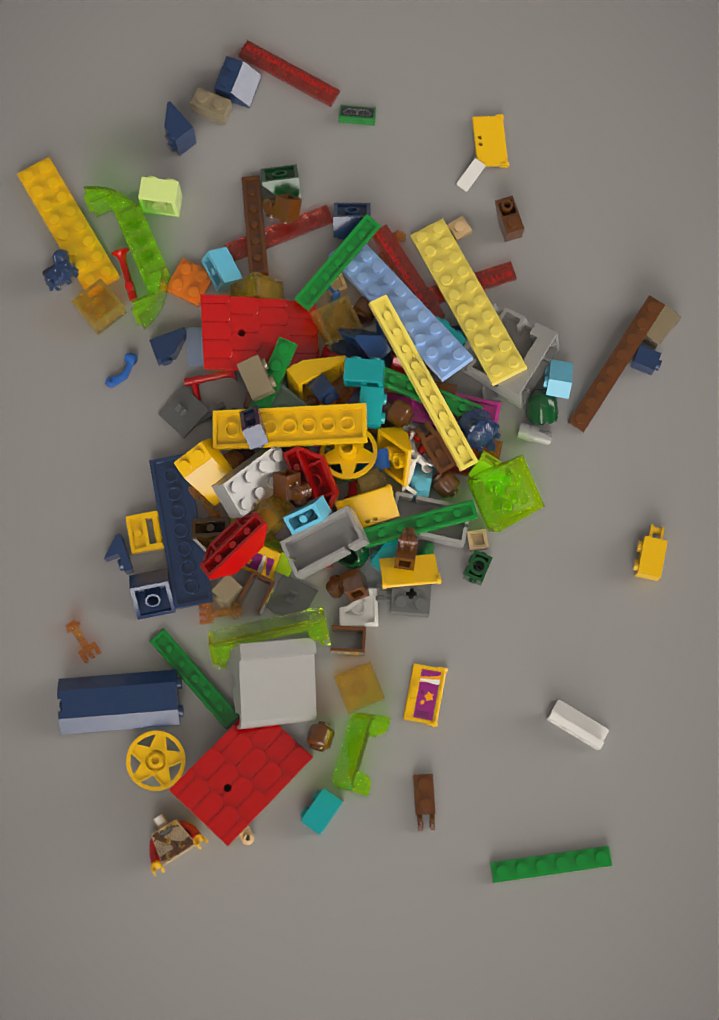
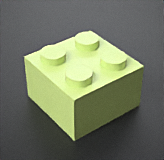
M155 176L142 177L138 195L142 211L179 217L183 197L179 181L171 178L166 180L158 179Z

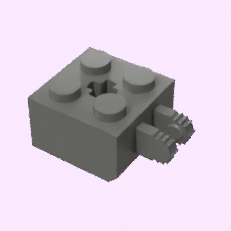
M381 583L377 584V589L392 591L391 596H376V601L391 602L390 614L429 617L432 584L390 587L387 589H382ZM411 591L416 596H413V599H408L409 596H406V594Z

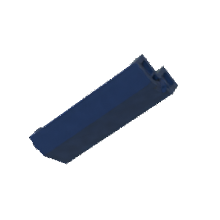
M177 669L59 679L57 699L60 702L58 721L61 735L180 725V717H184L183 705L179 704L178 697L179 689H182V678L178 677Z

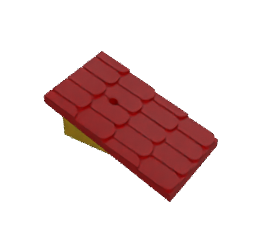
M200 294L204 370L239 371L237 364L255 355H258L261 359L264 358L268 364L279 337L298 345L289 367L302 360L320 358L316 303L308 312L296 301L288 299Z
M239 719L169 789L179 801L227 846L249 826L313 759V756L279 725L238 730L237 726L240 725ZM226 785H231V791H225Z

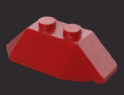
M301 446L282 453L288 469L301 473V485L307 483L312 489V495L306 500V503L323 495L331 509L339 491L326 457Z
M257 512L247 514L242 518H236L208 545L200 568L209 579L236 574L264 547L268 524Z

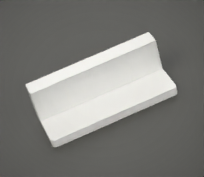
M561 700L556 702L546 719L596 750L601 749L604 744L603 741L609 732V729Z

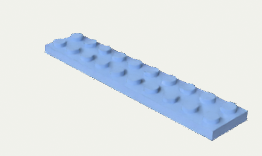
M366 244L342 272L343 275L369 302L387 295L422 360L442 382L473 360V356ZM335 250L329 253L328 257H330L335 252Z

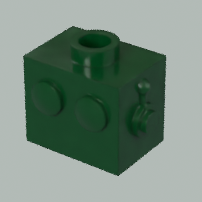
M475 550L473 555L469 557V565L464 569L463 579L481 586L493 557L488 556L485 552Z

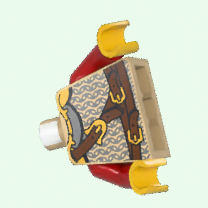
M161 814L153 819L159 830L151 835L152 839L149 841L150 869L154 876H156L157 869H161L162 873H164L165 869L162 864L167 865L195 846L202 849L200 842L205 841L208 843V840L195 825L176 819L169 823L164 814Z

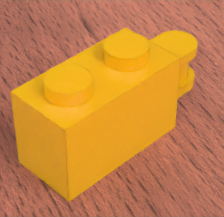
M651 524L648 536H644L641 541H638L636 552H639L638 559L634 560L633 564L636 577L658 581L661 578L668 543L667 540H663L664 526L659 528ZM655 534L659 536L658 538H653L652 535Z

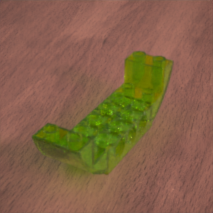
M84 186L86 194H83L90 213L94 211L95 216L99 217L114 211L122 233L125 236L128 247L149 293L133 300L134 307L131 308L137 325L142 324L143 329H146L154 322L165 304L168 293L167 285L171 278L139 202L135 204L130 198L119 191L101 186Z

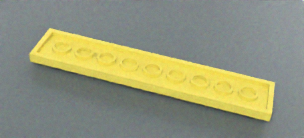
M442 218L411 234L414 245L492 386L526 370L525 362L444 219Z

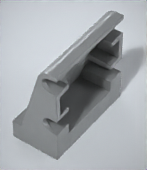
M492 301L493 308L525 362L527 369L492 386L469 342L466 341L463 347L473 356V360L460 370L508 399L510 404L522 409L544 375L545 367L550 365V360L554 359L560 349L558 332L537 322L535 325H532L525 316L506 307L504 310H501Z
M315 637L245 643L228 650L231 676L235 677V687L232 688L235 712L239 713L240 725L237 726L238 730L310 722L316 719L314 654L317 653Z

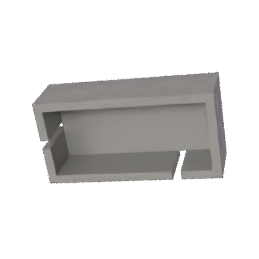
M281 447L260 449L211 486L230 519L244 517L255 508L254 506H258L274 494L273 473L288 469Z
M396 491L395 502L400 517L390 519V521L446 507L454 503L417 496L416 503H413L412 494ZM469 521L416 536L420 540L463 549Z
M348 505L329 515L325 520L280 541L286 557L291 559L288 562L295 577L304 579L351 554L350 550L357 551L370 544L354 509Z

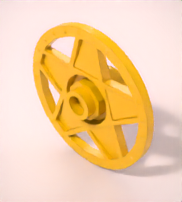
M367 431V438L372 443L373 453L363 448L365 443L334 444L335 448L326 454L324 453L327 445H321L320 454L326 457L328 465H341L343 474L330 468L334 477L355 479L366 474L373 467L377 459L378 449L371 433ZM357 463L368 464L362 470L354 473Z
M149 731L140 735L132 742L126 756V767L131 779L138 786L150 791H160L173 786L181 778L186 765V755L182 744L176 737L164 731ZM155 735L150 747L138 745L144 738ZM166 737L175 742L180 752L167 750ZM131 755H134L141 762L135 773H133L131 767ZM181 763L178 774L171 781L169 768ZM154 776L161 786H149L142 782Z

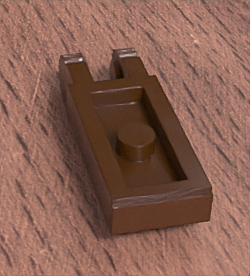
M427 420L424 422V426L430 436L425 438L418 426L414 428V431L438 474L441 475L457 464L438 432L434 430L431 423Z
M433 774L413 775L415 815H417L418 831H423L424 828L422 815L428 814L430 816L429 827L431 830H435L434 814H436Z

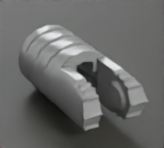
M521 422L517 439L549 445L552 442V433L540 429V427Z

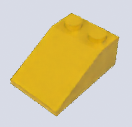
M344 355L302 360L297 364L291 365L286 369L289 390L307 404L316 399V396L307 384L321 373H323L334 388L343 384L345 358L347 357Z
M397 426L379 428L376 443L377 449L387 448L390 467L382 470L404 487L408 486L412 452L408 433Z
M209 438L197 444L176 460L174 464L184 479L216 506L220 503V500L211 486L233 469L221 451L213 449V440Z

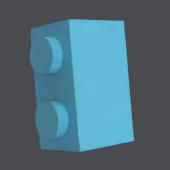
M227 247L210 250L202 259V263L217 292L236 288L243 279Z
M550 360V365L546 366L544 371L543 387H546V395L569 399L572 386L573 363Z
M322 495L292 509L283 519L293 535L325 520L332 511Z

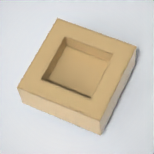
M463 216L447 225L456 242L472 233L471 227Z
M342 273L331 285L335 291L339 290L340 293L348 291Z
M486 529L467 531L469 552L489 548Z

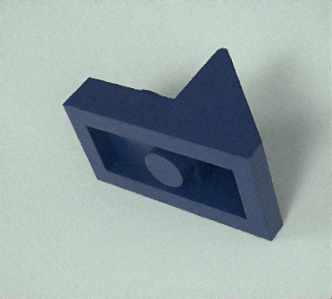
M119 533L116 534L104 560L109 562L120 558L117 560L120 570H124L129 575L134 573V569L123 536Z

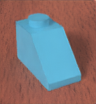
M417 463L411 482V488L417 491L416 495H413V500H416L417 496L428 498L433 470L430 473L423 472L420 463Z

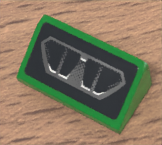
M340 105L339 123L375 126L376 108Z

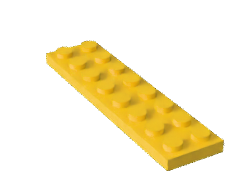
M47 157L17 173L18 178L60 249L68 252L70 261L79 269V276L77 278L87 295L89 296L120 278L118 272L51 159Z
M366 403L259 408L269 443L261 448L368 443ZM246 409L213 411V449L250 448L242 432L239 412Z

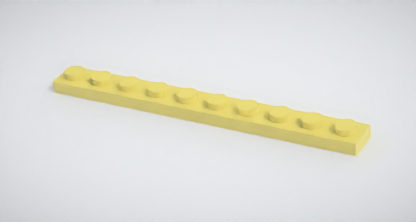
M387 295L371 301L368 304L460 472L478 463L475 454Z

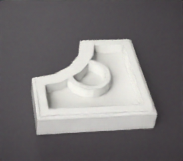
M377 587L368 588L370 596L353 601L347 606L339 607V624L343 626L378 627Z

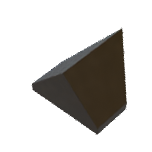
M230 517L192 519L191 538L206 552L208 545L230 525Z

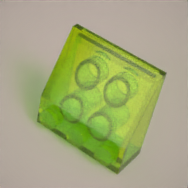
M519 455L483 470L466 480L489 532H501L545 507L524 455Z

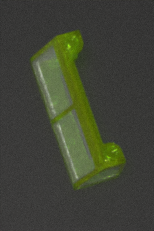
M323 606L210 631L209 651L212 665L217 671L227 669L226 664L230 658V649L239 644L256 643L308 631L309 637L314 641H319L321 646L331 645Z

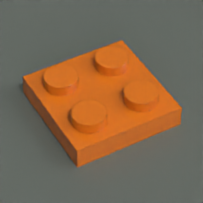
M182 258L165 291L199 307L201 304L200 294L206 295L212 281L205 268Z

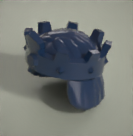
M63 249L54 252V264L42 272L50 291H53L54 287L57 291L61 290L60 285L65 283L70 285L72 283L70 280L72 276H79V269L74 266V263L69 259L68 252Z
M476 408L467 411V413L465 412L460 417L458 425L470 447L475 448L477 452H482V449L486 447L489 452L495 451L497 445L493 442L496 438L500 439L501 436L498 433L499 424L493 421L490 413L484 409Z

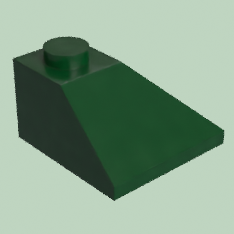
M297 164L261 169L262 185L273 194L289 193L301 198Z

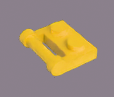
M158 511L125 516L132 555L164 550ZM152 519L156 540L154 544H150L146 521Z

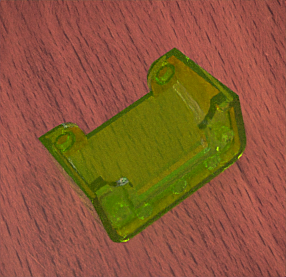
M360 712L352 715L332 778L333 785L336 788L368 798L371 780L367 775L360 773L359 768L369 736L376 738L377 735L386 733L391 718Z

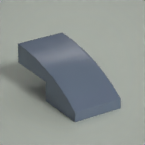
M202 327L186 328L188 366L204 365Z

